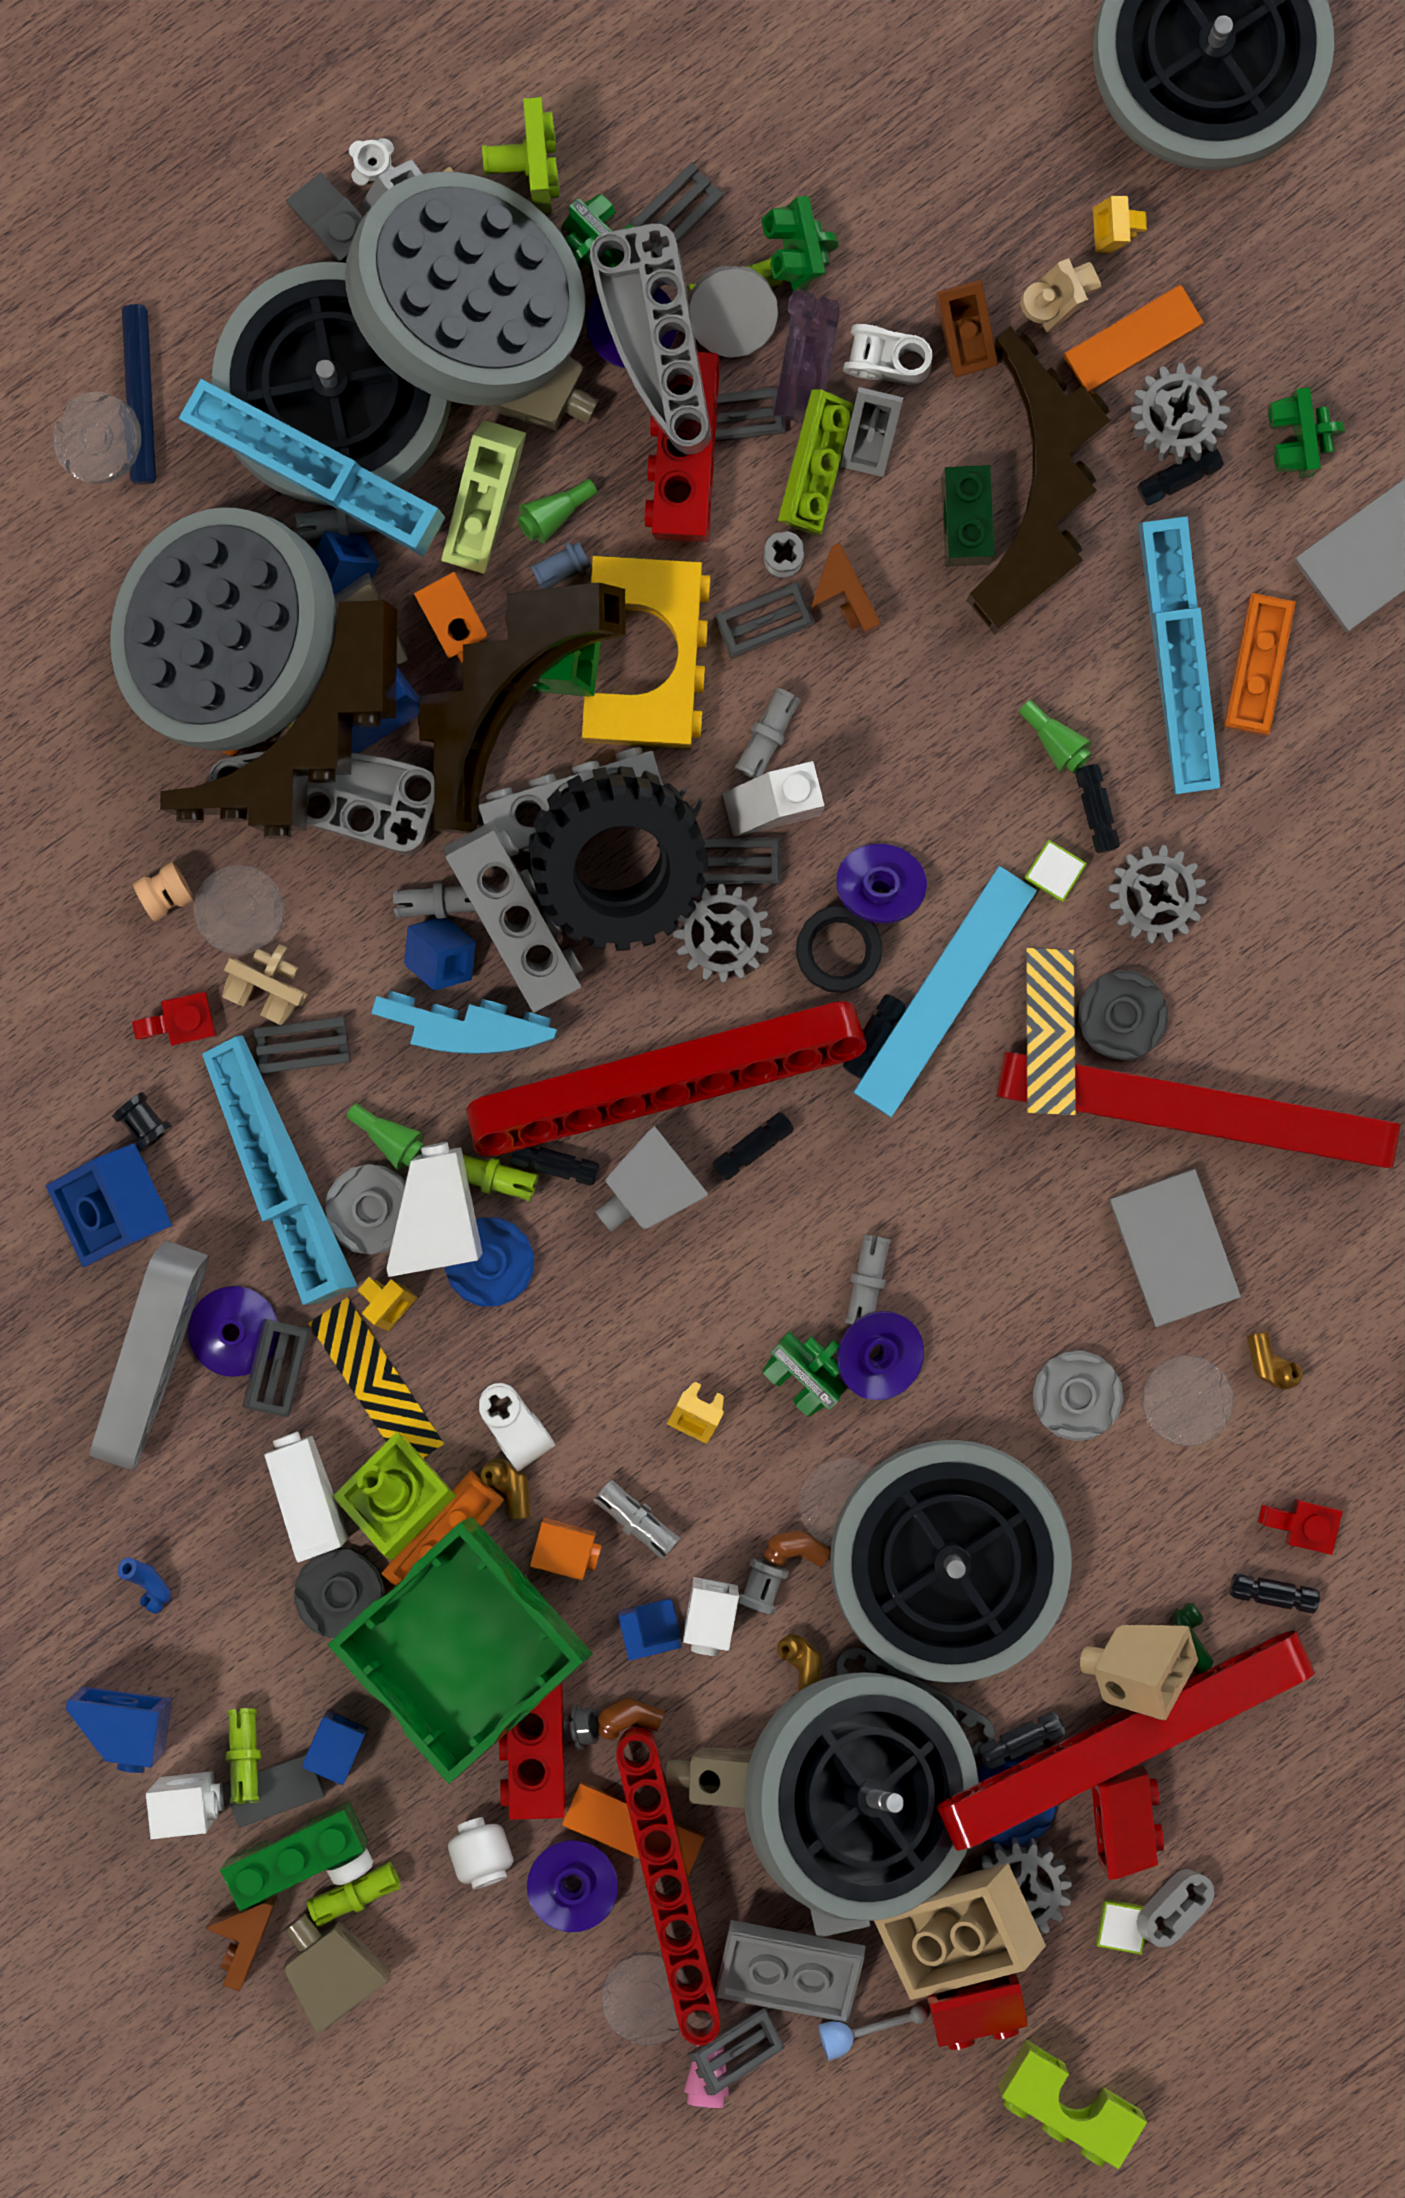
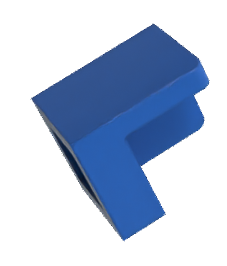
M324 531L315 552L327 571L334 595L367 573L370 574L373 580L380 565L365 535L349 534V536L338 532Z
M435 918L408 926L404 963L407 968L434 991L472 980L476 941L449 918Z
M671 1599L619 1610L618 1619L629 1661L682 1648L681 1634Z
M327 1710L304 1759L303 1768L344 1785L369 1727Z

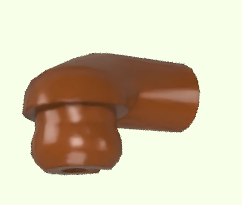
M792 1530L773 1535L767 1541L768 1547L764 1550L763 1556L765 1561L774 1567H783L788 1557L791 1558L799 1555L822 1568L831 1553V1547L803 1531Z
M630 1697L623 1698L601 1711L598 1716L597 1732L602 1738L607 1740L618 1738L620 1731L633 1724L657 1732L665 1710Z

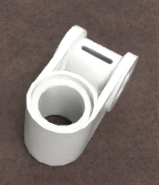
M852 325L850 333L854 336L850 360L845 362L843 371L848 375L862 379L884 380L905 385L920 384L929 376L932 366V350L929 343L923 338L916 335L888 331L873 325ZM867 345H870L868 358L864 359ZM914 351L923 357L924 363L920 368L908 370L900 364L899 359L904 353Z
M494 1383L482 1392L479 1399V1412L482 1419L496 1437L498 1445L518 1472L556 1446L536 1415L530 1412L521 1397L510 1385ZM496 1394L500 1399L508 1396L511 1399L507 1404L508 1414L503 1416L499 1411H495L492 1414L488 1411L492 1405L490 1398L492 1395Z

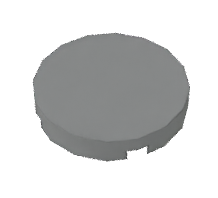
M729 265L716 267L699 279L691 290L688 301L694 336L699 344L712 353L729 358L749 355L761 348L773 334L778 319L777 300L774 291L766 278L749 267H729Z
M373 1164L353 1167L339 1176L328 1191L325 1203L326 1218L336 1240L351 1251L363 1254H376L391 1250L406 1185L404 1178L388 1167Z
M1083 1350L1065 1351L1047 1360L1036 1374L1032 1387L1033 1408L1041 1423L1056 1436L1072 1441L1090 1440L1101 1435L1118 1418L1123 1403L1122 1383L1113 1367L1099 1355Z

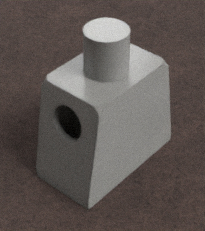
M654 1126L605 1179V1182L615 1193V1196L599 1207L595 1213L611 1233L632 1216L641 1228L646 1230L703 1199L708 1193Z

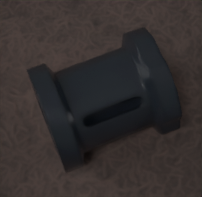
M140 1092L132 1097L112 1115L114 1120L122 1122L137 1140L136 1147L140 1152L153 1146L172 1129L171 1124L168 1121L162 1122L146 1102L148 1097L144 1092Z

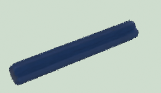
M130 304L122 308L130 479L133 484L147 485L155 483L156 480L148 311L144 305Z

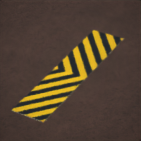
M1026 948L1028 1113L1076 1115L1074 950Z
M348 1297L308 1323L386 1442L398 1432L407 1439L423 1458L444 1445V1442Z

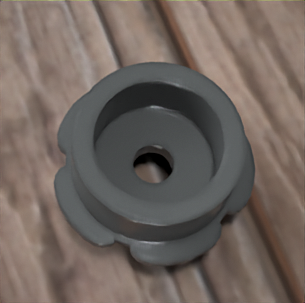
M574 1705L570 1715H565L563 1728L565 1738L568 1742H575L578 1750H584L585 1745L597 1744L599 1740L597 1732L598 1717L593 1707L582 1708L581 1706Z

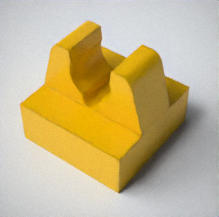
M1110 196L1093 207L1095 253H1113L1129 243L1131 238H1136L1137 232L1147 231L1146 212L1129 210L1128 196Z
M369 1276L357 1290L370 1302L361 1314L373 1325L388 1332L418 1298L406 1286L393 1279H390L384 1286L378 1280L375 1281Z
M694 1382L685 1392L683 1391L668 1419L667 1425L707 1444L723 1416L724 1397L717 1393L712 1403L708 1404L698 1399L697 1393L700 1390L701 1384Z

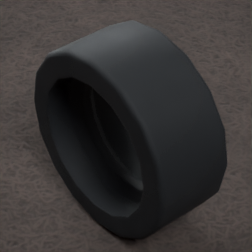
M831 906L817 911L805 922L797 937L796 958L801 972L811 984L827 992L844 993L861 987L874 975L881 961L882 940L877 926L873 922L854 915L845 906ZM835 922L846 923L856 928L863 936L866 945L865 958L861 966L853 973L844 976H833L822 971L815 963L812 954V944L816 934L826 925Z

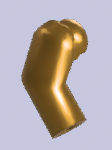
M1269 1331L1246 1335L1253 1370L1259 1379L1277 1389L1288 1390L1300 1384L1303 1377L1301 1367L1294 1362L1290 1363L1273 1354Z
M493 1459L486 1463L481 1470V1479L487 1486L492 1485L507 1495L509 1519L531 1517L528 1479L525 1473L522 1471L518 1472L507 1460Z
M789 1634L778 1642L777 1653L782 1660L786 1659L799 1671L797 1693L809 1685L821 1681L822 1656L820 1652L803 1636Z

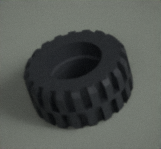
M619 766L617 774L608 775L606 767L593 769V778L582 781L580 775H577L567 781L569 786L567 792L562 794L559 790H555L547 799L549 810H539L534 820L536 833L530 834L528 849L531 857L529 865L536 893L541 906L546 907L549 919L556 927L564 925L566 935L577 942L586 936L590 947L601 950L605 949L606 943H614L616 951L630 950V943L642 941L643 947L656 943L654 935L664 931L669 936L679 928L676 921L680 915L684 918H689L695 910L696 905L693 896H702L706 885L703 873L708 871V856L704 848L706 844L688 802L682 801L679 791L670 783L661 785L659 777L648 771H644L641 777H637L633 767ZM618 826H630L645 830L656 838L660 847L657 863L649 875L634 886L622 890H602L586 884L577 875L575 861L581 848L590 838L603 830Z

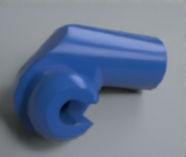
M130 1557L123 1559L119 1563L117 1571L119 1577L140 1585L146 1590L145 1594L140 1598L141 1606L157 1614L163 1610L165 1603H170L171 1590L153 1566Z

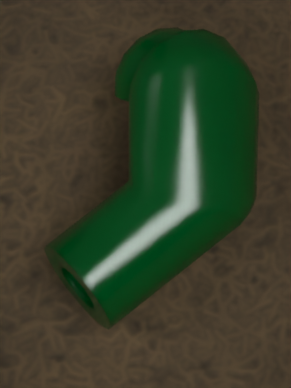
M1187 1603L1182 1609H1175L1171 1622L1172 1626L1189 1627L1198 1658L1193 1671L1196 1674H1201L1210 1669L1214 1661L1192 1630L1196 1626L1201 1625L1204 1618L1193 1603Z

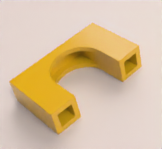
M593 556L591 583L600 582L624 588L625 610L646 612L663 621L675 637L678 646V658L669 678L653 691L639 695L595 693L591 697L584 696L583 743L691 749L692 738H701L702 711L693 710L694 693L704 692L705 666L696 665L697 648H706L708 621L699 620L700 602L709 603L710 575H702V562Z

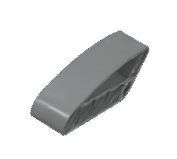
M648 224L599 235L593 241L590 248V259L607 325L620 358L640 398L671 443L682 453H699L709 444L711 427L681 256L674 233L662 224ZM656 241H662L664 246L662 256L659 258H653L651 252L653 250V243ZM610 249H619L624 252L623 261L616 267H606L601 264L603 254ZM664 285H671L678 290L676 298L668 304H660L654 300L655 291ZM671 330H679L686 335L684 343L677 349H667L661 345L663 336ZM679 375H687L694 380L691 390L683 395H676L669 390L671 381ZM686 420H695L701 424V432L695 439L683 440L677 435L679 425Z
M255 752L219 760L213 765L209 773V782L222 778L228 770L240 769L259 758L264 752ZM352 753L351 775H336V782L334 783L309 782L307 776V809L310 800L318 795L328 797L331 803L328 814L323 818H312L307 810V826L401 855L416 854L424 848L434 820V776L430 771L391 759ZM418 778L426 779L431 784L429 796L420 802L412 801L407 795L409 784ZM362 808L371 810L374 814L372 827L364 832L353 830L351 826L353 813ZM405 822H411V828L417 833L414 841L408 839L407 845H401V839L395 834L397 826L404 828Z
M167 1240L153 1254L139 1291L90 1449V1457L130 1471H134L137 1467L182 1345L207 1269L209 1255Z

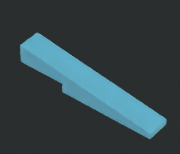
M200 379L178 418L190 427L424 557L446 518L437 507L360 467L356 461L203 379Z
M1188 516L1137 523L1174 794L1219 789L1221 786L1201 607L1197 605Z
M998 866L852 1093L889 1118L894 1115L1035 895L1036 889Z
M236 1036L202 1053L262 1222L273 1221L302 1304L323 1303L358 1287L244 1037Z

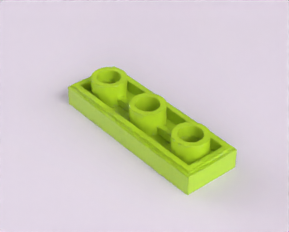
M822 389L811 390L778 517L779 522L811 535H821L851 422L854 403Z

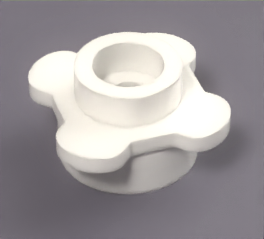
M381 138L378 141L366 140L362 142L358 140L351 144L349 153L353 158L355 167L351 176L357 185L365 186L369 181H375L378 175L394 168L391 165V154L394 152V147L390 140L386 138ZM371 158L376 159V160H377L376 165H374V166L369 165V164H368L369 160H370Z

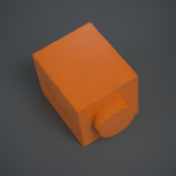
M543 1518L530 1566L583 1581L586 1569L595 1572L602 1545L593 1543L596 1531Z

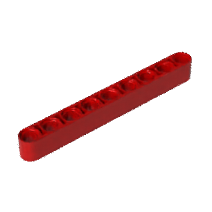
M838 1001L493 1093L473 1100L466 1108L474 1150L482 1156H497L829 1067L859 1057L866 1050L867 1043L855 1006L850 1002Z
M1004 1052L996 1097L1028 1103L1027 1055ZM1075 1064V1112L1389 1169L1394 1167L1401 1128L1399 1123Z
M1296 1630L1281 1633L1211 1667L1204 1673L1189 1678L1166 1720L1127 1709L954 1795L950 1802L949 1798L944 1800L937 1806L938 1812L955 1849L961 1851L971 1848L1314 1676L1315 1671Z

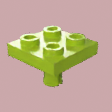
M542 97L523 98L526 138L520 144L482 145L484 174L525 171L526 176H529L533 205L543 213H552L551 198L560 197L556 157L548 158V153H556L552 112L543 111Z
M396 1432L333 1497L378 1550L392 1561L456 1497V1494L407 1439Z

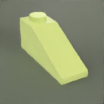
M484 419L474 432L441 561L485 574L516 476L526 437L525 432Z

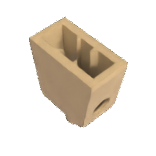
M1122 1625L1115 1629L1105 1649L1086 1646L1083 1649L1080 1657V1668L1083 1673L1096 1676L1102 1699L1106 1703L1166 1720L1197 1664L1198 1658L1188 1626Z

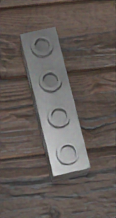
M641 747L628 749L616 754L617 762L600 767L598 760L573 767L574 775L560 780H556L555 774L529 781L531 789L513 794L512 788H505L486 795L487 802L478 805L484 825L492 821L498 832L506 829L518 850V854L529 851L530 834L536 833L535 826L524 827L518 823L517 813L523 805L532 803L539 806L542 810L548 811L547 799L555 790H559L564 794L569 790L568 780L577 775H580L582 781L594 777L592 770L606 767L608 775L617 774L619 766L633 767L637 777H641L644 771H648L657 775L661 785H663L653 751L643 753Z
M491 821L446 845L444 853L447 861L532 1012L535 1013L581 988L577 974L584 969L571 946L563 950L556 937V934L562 932L561 927L555 926L549 919L546 909L542 911L534 898L537 893L530 871L527 868L520 872L512 856L518 854V850L507 830L504 829L498 832ZM493 866L502 867L507 871L506 879L499 885L485 883L482 880V876L488 868ZM513 906H522L529 911L527 919L520 924L507 922L504 919V915ZM535 945H544L551 950L549 957L541 963H534L526 958L528 950Z

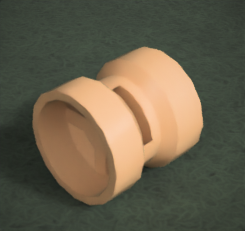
M173 861L161 867L159 874L154 877L144 876L132 883L139 900L154 922L167 916L168 910L172 907H184L195 901L185 878Z

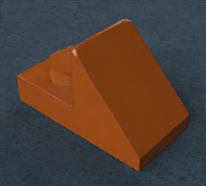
M977 280L938 291L936 293L935 316L943 329L950 369L954 377L998 366L982 281Z
M839 542L831 546L810 612L813 613L843 598L845 604L839 606L846 624L851 631L858 628L862 637H865L879 630L881 622Z
M273 1895L242 1911H239L238 1907L212 1918L206 1926V1929L239 1942L238 1945L230 1942L220 1969L228 1971L223 1986L240 1992L250 1971L278 1896Z

